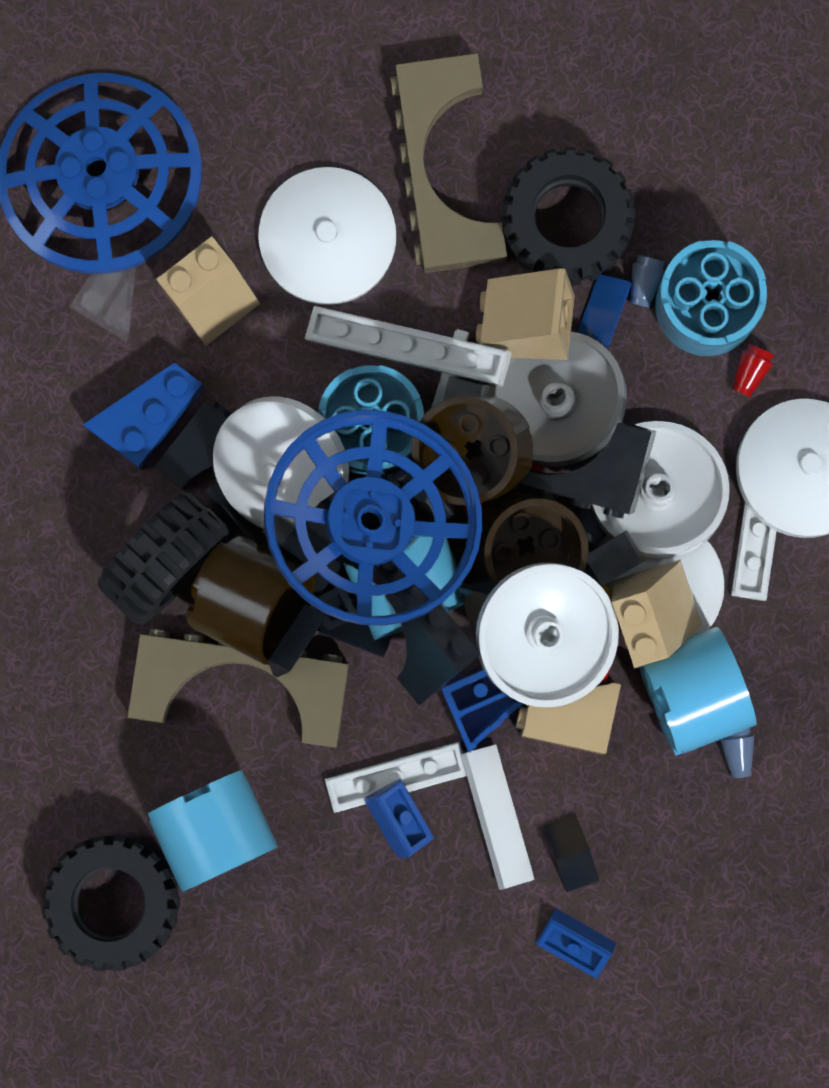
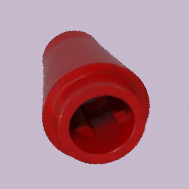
M749 343L746 351L742 350L732 389L751 397L753 391L756 390L773 366L771 360L774 354Z

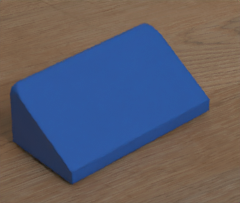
M600 275L596 279L577 333L593 338L608 350L632 282Z
M401 779L390 783L364 799L388 844L398 858L412 856L434 839Z
M555 908L536 942V945L595 979L598 978L610 959L617 944Z

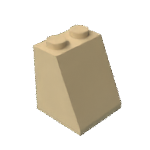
M212 236L156 279L163 293L205 346L260 305L234 263Z
M552 269L488 279L487 290L482 291L480 296V310L484 312L483 324L477 325V344L510 351L512 353L511 358L568 360L575 295L566 269Z
M681 559L613 580L612 604L634 668L669 658L702 627Z
M611 683L597 686L579 700L563 706L544 708L527 705V708L521 707L519 708L515 728L522 730L520 737L604 755L607 752L621 684Z

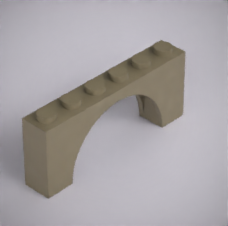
M478 53L397 64L396 76H390L393 97L400 96L401 109L395 110L397 130H404L406 143H400L402 164L409 163L411 174L409 177H404L407 198L414 197L416 209L409 211L412 231H419L420 244L414 245L416 264H423L424 273L506 262L507 252L502 222L484 223L474 221L457 214L447 207L432 189L423 161L428 135L440 116L456 103L482 94L483 86Z
M150 629L149 635L140 634L128 718L165 723L170 705L179 690L194 676L209 668L224 664H245L260 668L273 675L270 665H264L218 642V645L204 644L205 637L184 634L183 640L170 639L171 632ZM304 651L289 673L276 678L287 688L298 707L302 723V743L338 748L349 664L342 663V656L322 654V660L309 659V652Z

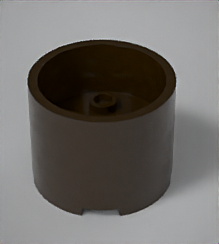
M482 395L450 398L432 407L420 421V423L442 436L457 451L475 482L480 503L508 495L524 481L530 471L534 457L533 441L529 430L530 426L520 411L507 401L493 396ZM413 436L412 460L424 470L440 456L428 445ZM481 442L480 450L483 452V455L473 456L475 449L471 444ZM448 468L433 483L437 487L443 501L456 505H466L460 485L451 469Z
M517 489L504 497L481 504L482 533L479 550L472 565V569L484 582L494 581L495 585H497L512 572L538 563L563 564L584 573L589 552L587 535L580 520L570 509L554 500L526 489ZM519 539L527 543L525 549L516 545Z
M234 533L229 543L219 542L202 565L193 584L194 587L198 588L194 607L190 606L187 609L186 616L187 623L192 629L264 665H269V656L301 607L305 604L311 606V604L304 600L288 584L276 566L268 547L239 533ZM283 555L286 564L292 572L302 565ZM315 575L302 583L312 594L315 591Z

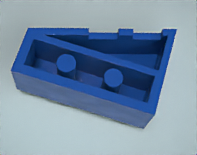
M173 363L83 425L140 470H143L205 388L201 382L176 363Z
M482 665L454 677L441 688L469 753L490 732L498 728L510 714L524 704L502 692L489 679Z

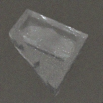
M112 252V257H113V258L119 257V256H117L116 254H114V253ZM134 267L110 274H90L71 303L70 308L127 343L130 337L129 331L137 268Z

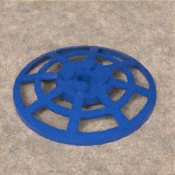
M94 73L72 77L52 85L34 97L20 111L10 125L1 145L0 204L7 221L19 239L33 253L50 264L68 271L84 274H110L129 270L148 262L163 252L179 237L190 221L199 200L202 186V158L199 143L190 122L181 109L166 94L149 83L130 76L113 73ZM98 82L126 84L142 90L152 97L137 110L120 101L98 99ZM84 83V101L64 107L48 120L33 111L41 102L53 94L68 87ZM162 106L171 112L180 125L189 153L167 152V147L161 133L149 119ZM99 109L117 111L130 118L118 131L100 127ZM85 111V129L79 130L69 137L55 127L67 117ZM24 121L38 132L28 149L25 170L6 174V163L11 143ZM141 126L151 137L157 154L136 155L128 140ZM45 138H48L60 147L55 165L36 168L38 152ZM94 161L106 163V169L100 176L88 174V168ZM190 167V180L186 197L179 212L172 220L157 207L166 190L169 168ZM158 168L155 186L147 199L135 189L139 177V169ZM56 179L64 194L51 210L42 199L37 182ZM26 184L33 204L45 218L34 236L24 228L16 216L9 199L8 188ZM125 199L138 209L136 213L114 225L108 224L107 209L117 206ZM75 204L81 208L93 210L94 227L78 226L65 221L63 218ZM147 217L163 230L155 240L143 248L125 256L112 257L110 237H115L132 230ZM56 228L75 237L96 239L98 260L68 257L49 249L45 244Z
M359 410L341 413L324 419L304 431L289 445L277 462L267 486L264 501V528L268 547L276 566L288 584L304 600L320 611L342 621L361 625L386 626L407 622L427 614L441 605L461 585L471 570L479 550L482 533V508L477 487L468 467L457 451L442 436L426 425L404 415L387 411ZM372 425L370 447L347 449L328 458L316 441V439L324 434L340 428ZM387 427L416 437L432 448L440 457L422 470L407 457L384 449ZM304 449L316 468L304 482L296 504L277 500V490L285 471L294 458ZM368 459L366 477L355 479L349 483H346L335 468L349 461ZM383 461L400 467L410 474L413 479L401 489L393 483L381 479ZM448 468L455 475L463 492L468 512V524L446 523L443 501L433 481ZM322 477L325 478L336 493L328 510L307 506L312 490ZM422 490L426 493L431 504L434 522L415 521L414 510L410 500ZM364 513L375 514L380 520V527L376 530L365 528L361 522V516ZM274 514L295 519L297 539L308 561L293 572L286 564L278 545L274 527ZM306 521L327 526V532L332 543L318 554L314 551L308 538ZM412 536L433 537L428 554L417 567L403 550L409 544ZM445 538L467 539L465 551L457 570L449 582L440 590L425 574L438 559ZM341 554L347 559L358 563V583L340 577L331 571L327 565ZM392 561L405 575L404 578L392 583L373 585L374 565ZM318 572L334 586L357 594L356 614L343 611L325 603L312 594L302 583ZM414 584L429 599L420 606L402 613L372 616V596L394 594Z

